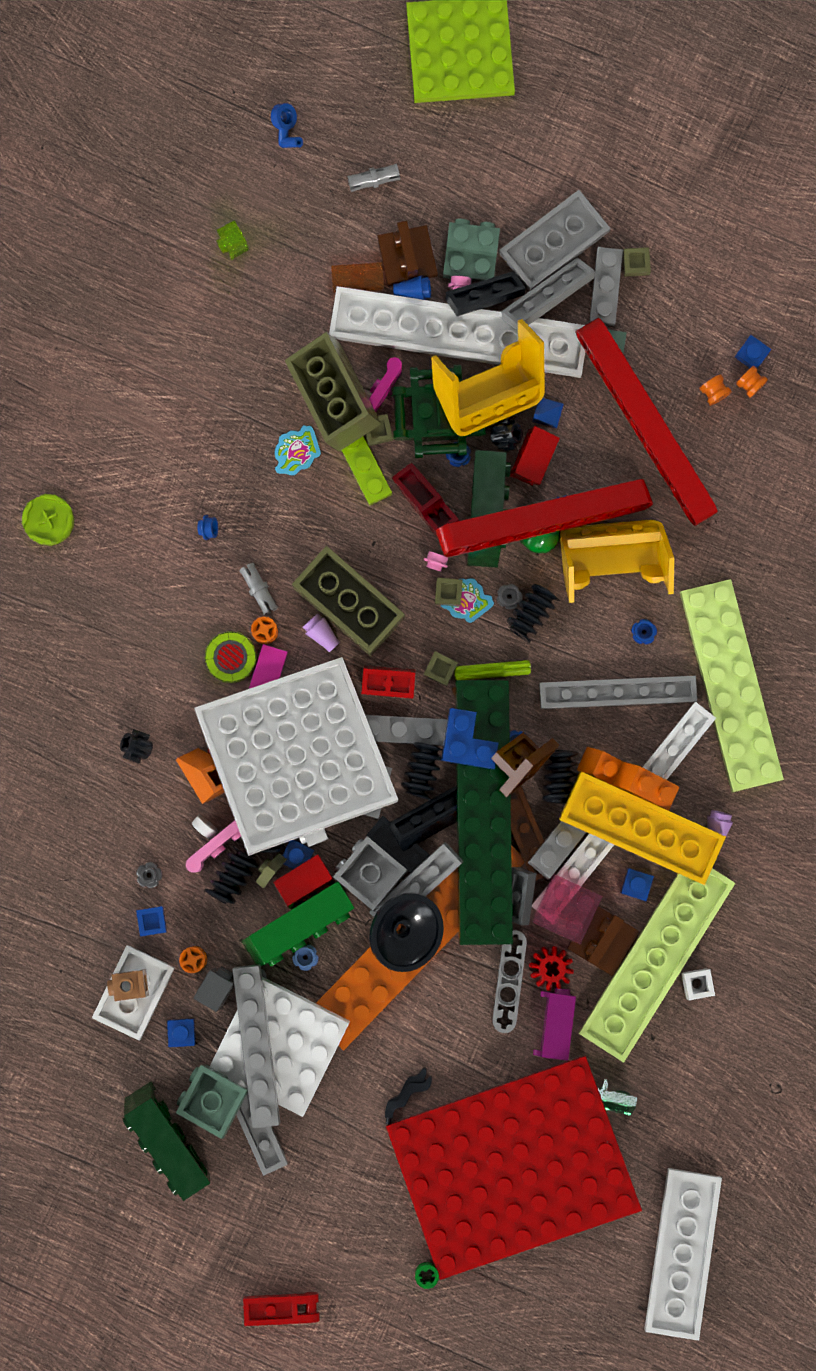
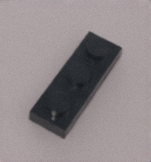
M512 271L447 291L445 300L455 315L461 316L524 296L526 288L516 273Z
M382 816L366 836L412 873L430 854L418 844H414L408 850L402 851L388 827L390 821Z

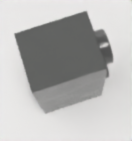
M223 966L218 969H211L193 999L215 1012L219 1011L234 988L233 972Z

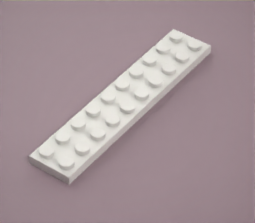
M339 286L336 289L329 334L336 340L495 365L501 364V354L504 348L518 341V331L502 319L501 312L480 309L456 316L447 303ZM538 318L529 325L544 341V372L581 378L585 350L576 336V330L585 325Z

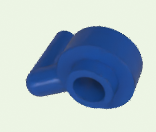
M288 103L277 104L273 107L271 121L273 126L279 129V146L281 148H297L303 145V140L301 137H289V129L293 128L296 124L297 114L294 107Z

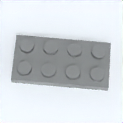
M578 190L501 248L499 254L516 273L525 287L531 291L609 233L611 228L582 192Z

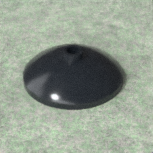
M403 893L389 899L377 911L370 927L369 940L374 956L382 965L397 972H409L422 967L435 955L441 944L444 931L442 915L434 902L417 893ZM401 924V928L396 931L398 925Z

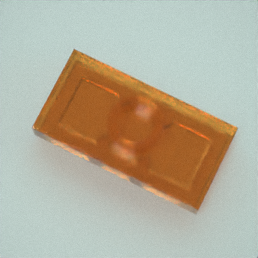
M382 262L331 266L333 293H336L337 286L364 291L384 290Z

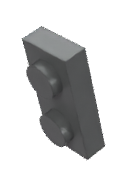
M512 867V922L519 925H529L536 873L521 867Z

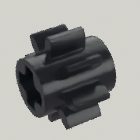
M508 418L498 421V425L493 426L491 430L492 443L498 446V449H504L505 451L515 450V444L520 443L523 437L520 425L515 423V420L509 421Z
M133 729L132 734L126 733L120 742V750L125 752L123 758L136 763H140L141 759H147L153 749V743L148 740L150 735Z

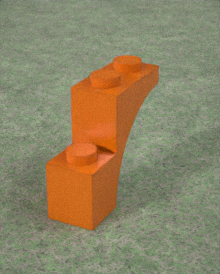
M591 747L586 748L577 768L579 772H584L668 811L679 789V786L641 766L623 762L602 750Z

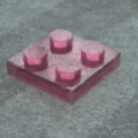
M553 874L532 922L581 945L603 896Z

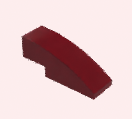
M412 462L392 477L393 482L436 537V530L438 528L459 521L458 517L445 504L440 494Z

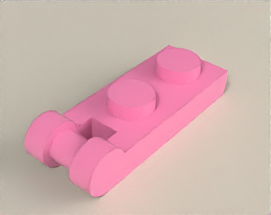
M235 820L186 861L188 871L193 873L202 871L205 860L210 856L215 859L226 850L224 845L232 839L235 842L241 838Z

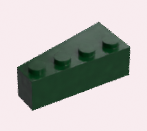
M475 451L472 486L473 498L470 518L508 510L503 509L504 501L509 500L510 486L505 485V477L510 478L511 462H506L507 452ZM506 544L469 552L467 566L498 568L501 548L506 549Z
M150 1081L125 1098L124 1118L122 1119L126 1128L130 1132L135 1131L139 1137L137 1141L143 1152H149L153 1157L152 1163L156 1171L160 1175L162 1173L165 1174L169 1180L167 1185L173 1195L176 1196L178 1194L185 1201L210 1184V1173L191 1144L187 1146L184 1144L186 1137L178 1123H171L172 1117L168 1111L169 1108L164 1100L157 1101L154 1096L156 1087Z

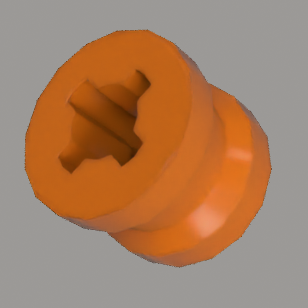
M754 365L736 383L739 388L746 390V395L749 398L755 395L768 381L765 376L757 373L758 369Z
M721 374L710 379L699 388L702 393L707 395V402L710 406L732 393L731 389L724 385V378Z
M259 617L251 626L252 635L260 644H270L278 636L277 625L269 617Z
M192 946L182 951L179 963L181 968L187 973H197L204 969L208 958L206 952L201 947Z

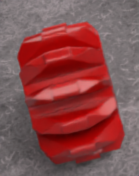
M552 946L551 954H548L546 947H542L541 951L544 955L542 958L537 953L533 954V957L539 962L538 964L531 962L529 967L537 968L538 971L532 972L530 977L536 978L541 976L536 982L538 987L542 986L545 980L547 991L551 990L552 982H554L557 989H561L559 982L561 979L566 984H569L570 980L564 974H573L574 970L565 966L573 963V960L571 958L562 960L567 953L565 950L560 951L558 956H556V946ZM555 961L557 963L555 965L557 972L555 974L550 972V975H547L548 969L545 965L548 962L552 964Z

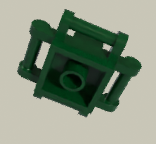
M453 365V368H448L449 371L455 373L459 382H461V365ZM410 367L411 387L397 386L390 389L391 397L394 398L395 414L393 439L398 441L414 440L415 458H423V455L459 453V456L467 455L466 437L485 435L486 427L466 436L457 435L449 424L433 384H425L419 387L418 380L433 379L432 369L418 370L417 367ZM411 397L413 430H406L404 398ZM458 440V443L422 445V442Z

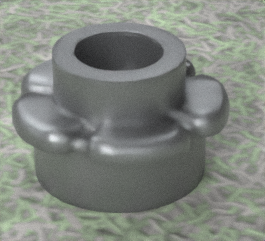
M514 584L503 585L497 592L498 604L502 607L505 606L506 609H514L522 601V593L519 592V588ZM508 594H510V595L512 596L511 599H508V598H507V595H508Z
M147 862L137 869V882L142 887L154 888L159 884L158 881L162 879L161 869L157 868V865L153 862ZM147 873H151L150 878L147 877Z

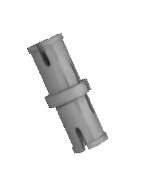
M397 164L378 169L374 167L369 168V171L349 175L347 178L350 190L354 192L372 186L373 188H378L380 184L400 180V174Z
M250 563L246 565L251 575L247 568L242 567L239 572L250 588L249 593L255 597L263 615L271 613L266 603H268L273 612L277 610L278 606L267 589L269 586L267 582H263L255 564Z

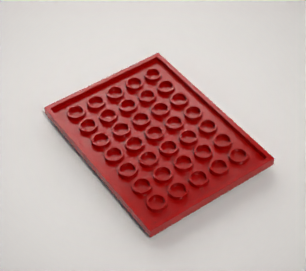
M586 1055L386 1125L440 1280L642 1211Z

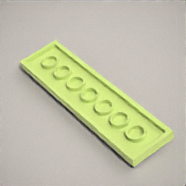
M731 579L681 591L680 596L711 714L716 717L713 723L731 792L784 780Z
M713 868L705 885L677 874L578 1033L624 1063L735 883Z

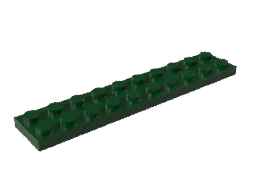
M509 680L455 681L456 709L477 712L473 739L497 742L498 750L510 742ZM496 763L495 769L457 764L458 856L463 860L462 864L458 866L459 945L513 944L511 794L506 797L500 791V788L510 777Z

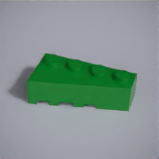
M336 882L251 934L242 943L256 965L260 964L263 966L268 963L271 967L284 959L282 953L291 949L294 953L307 945L304 941L306 938L313 935L316 939L328 932L329 930L326 926L335 921L339 925L351 916L348 912L355 908L340 883Z

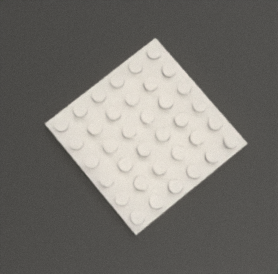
M343 657L194 708L248 856L398 802V797Z

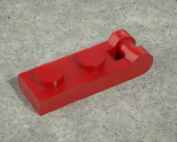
M306 1292L301 1294L244 1296V1326L319 1322L320 1313L317 1311L316 1303L319 1302V1293ZM298 1304H306V1312L298 1313Z

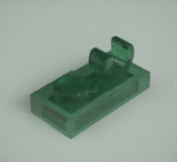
M604 1079L602 1087L598 1088L605 1109L631 1116L636 1108L638 1097L631 1096L629 1092L623 1090L615 1092L606 1091L608 1080Z

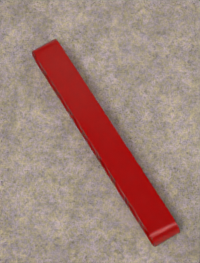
M598 317L576 330V336L688 520L692 525L697 526L718 512L715 503L603 321Z
M638 479L449 523L438 528L436 535L444 556L452 557L648 509L654 503L645 480Z

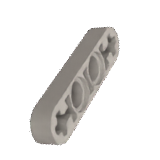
M513 930V934H517L518 939L522 940V944L517 945L515 951L516 954L521 953L520 959L514 956L505 957V951L511 953V944H504L501 947L492 1023L495 1029L501 1033L511 1032L517 1022L527 945L525 935L518 930ZM509 960L517 962L519 966L518 972L512 976L504 972V964ZM505 987H511L515 991V997L510 1002H505L500 997V992ZM498 1004L506 1007L514 1006V1011L508 1009L507 1017L512 1022L511 1024H506V1028H501V1023L497 1022V1018H502L503 1009H498Z

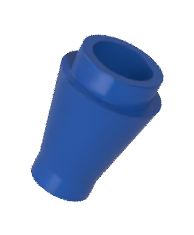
M421 275L393 284L394 295L421 300L431 298L429 277L423 278Z

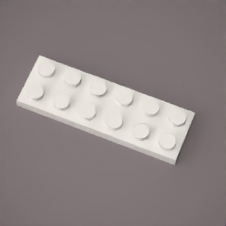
M672 1168L667 1169L644 1328L645 1332L699 1341L722 1181L720 1176Z

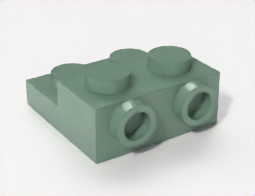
M456 219L455 223L449 222L443 278L451 279L452 276H465L471 278L473 282L493 278L500 228H495V224L491 222H481L480 226L470 225V221L466 219Z
M207 1064L200 1065V1067L194 1069L189 1081L192 1083L187 1092L183 1091L177 1101L179 1108L176 1113L223 1139L240 1109L248 1089L228 1079L227 1076L210 1068Z

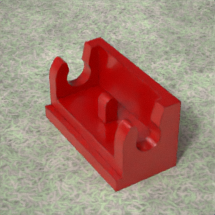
M536 426L528 429L510 471V477L532 486L533 484L540 485L560 438Z
M364 665L361 694L413 699L416 669Z
M317 854L273 883L287 907L292 910L336 882L323 860Z

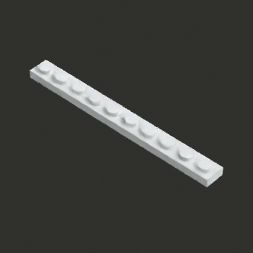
M694 702L644 764L643 768L667 780L716 717L697 702ZM588 834L533 902L532 907L552 923L614 844Z

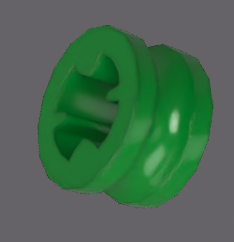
M423 1262L416 1268L415 1280L421 1288L430 1289L438 1283L439 1273L433 1263ZM429 1269L432 1270V1277L434 1278L432 1280L427 1279L425 1282L422 1281V1274L420 1272L422 1270L424 1272H427Z

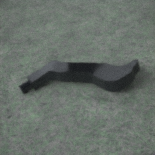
M423 1067L419 1074L409 1076L400 1093L389 1099L385 1110L386 1124H391L394 1110L404 1107L413 1093L423 1092L430 1088L432 1076L425 1079L426 1067Z

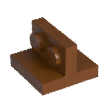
M402 221L397 222L396 232L377 235L388 287L421 275L423 278L438 276L427 225L409 229L408 222Z
M523 732L498 750L491 759L510 777L500 788V791L506 797L512 794L539 771L560 745L552 738L539 748Z
M593 903L567 949L613 976L639 931L625 923L621 918L610 914Z

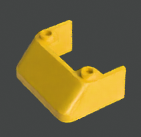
M523 319L518 320V341L504 348L501 354V364L459 382L455 373L449 371L436 355L431 357L435 393L451 428L459 436L469 435L533 407L544 397V341Z
M642 520L582 525L561 530L560 542L563 574L569 603L574 602V590L583 589L590 583V576L640 572L642 578L649 583L664 581L668 594H674V555L661 522Z

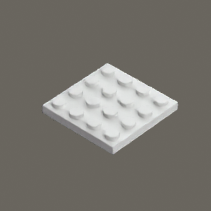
M262 977L278 1105L303 1117L350 1021ZM237 1009L210 1068L247 1088Z

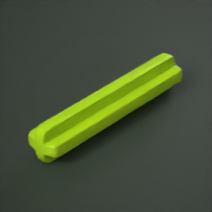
M523 660L456 666L454 675L456 680L529 675L531 673L530 661Z

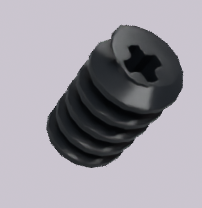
M537 584L531 586L534 594L530 592L525 594L528 602L520 601L519 606L522 610L514 609L513 614L515 618L508 617L506 620L510 626L508 628L528 643L531 640L527 634H537L533 626L538 625L542 627L544 625L540 617H550L546 608L556 609L552 600L560 601L548 589Z
M415 742L414 747L419 752H411L410 756L416 762H408L407 764L413 772L404 773V776L410 781L401 782V786L407 790L405 793L430 800L431 797L425 791L434 790V787L428 781L437 780V777L431 772L440 771V767L435 764V761H441L442 756L438 754V751H443V749L427 743Z
M556 750L548 760L552 761V763L544 766V769L551 771L550 774L544 775V779L551 782V784L543 786V790L550 792V794L543 796L542 800L549 803H567L571 791L568 790L575 785L569 778L577 776V773L570 770V767L578 765V762L571 760V757L578 755L579 752Z
M234 846L232 847L237 853H227L231 862L222 861L221 863L225 872H215L220 880H210L214 889L205 888L204 890L224 904L236 903L232 894L241 895L242 891L238 885L246 886L248 884L243 876L252 877L253 873L249 867L258 868L259 866L255 859Z

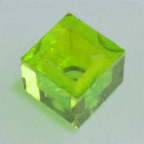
M235 220L217 229L219 239L216 240V243L222 254L227 252L231 260L249 250L247 241Z

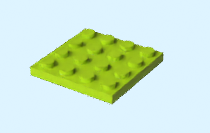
M507 0L406 2L414 103L513 96L515 94Z

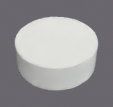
M198 815L192 822L194 828L208 839H213L218 833L217 828L201 815Z

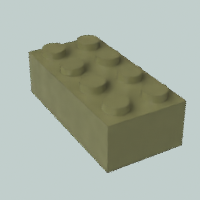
M325 332L285 360L325 442L335 450L340 452L381 424L340 342L328 332Z
M328 546L318 554L292 583L295 591L370 657L405 619V614Z

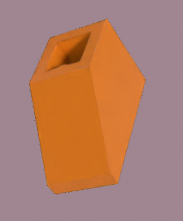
M197 748L176 759L202 804L224 793L215 764L209 753Z

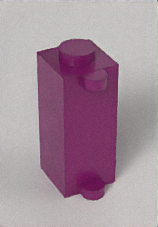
M555 987L554 992L541 991L540 996L547 997L541 1049H534L533 1055L568 1061L576 996L570 994V989H557Z

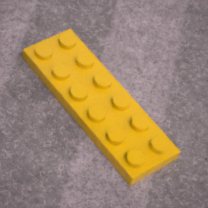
M584 772L579 773L559 820L703 885L706 884L726 836Z

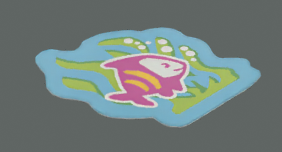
M303 425L299 432L289 431L287 434H282L279 437V443L275 448V458L279 462L275 467L277 473L296 475L301 469L309 468L314 458L320 456V448L312 426Z
M461 579L463 580L461 606L441 605V607L449 610L453 617L464 618L467 622L472 623L494 605L492 596L484 594L483 587L475 579Z

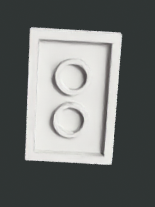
M126 945L114 973L146 969L149 996L114 1001V996H109L108 988L106 987L92 1018L140 1041L175 967ZM124 981L122 989L129 991L131 985L128 981Z

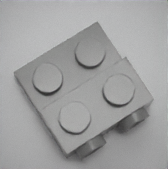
M366 837L364 840L360 839L356 842L351 850L354 853L348 860L343 859L335 868L337 873L334 875V878L375 912L408 870L369 837Z

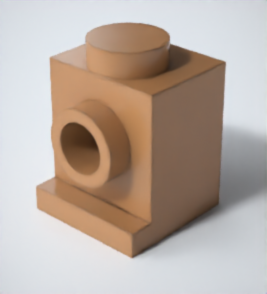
M146 969L114 973L111 975L112 980L107 981L109 996H114V1001L149 996ZM124 981H128L130 983L131 988L129 991H124L122 989V983Z

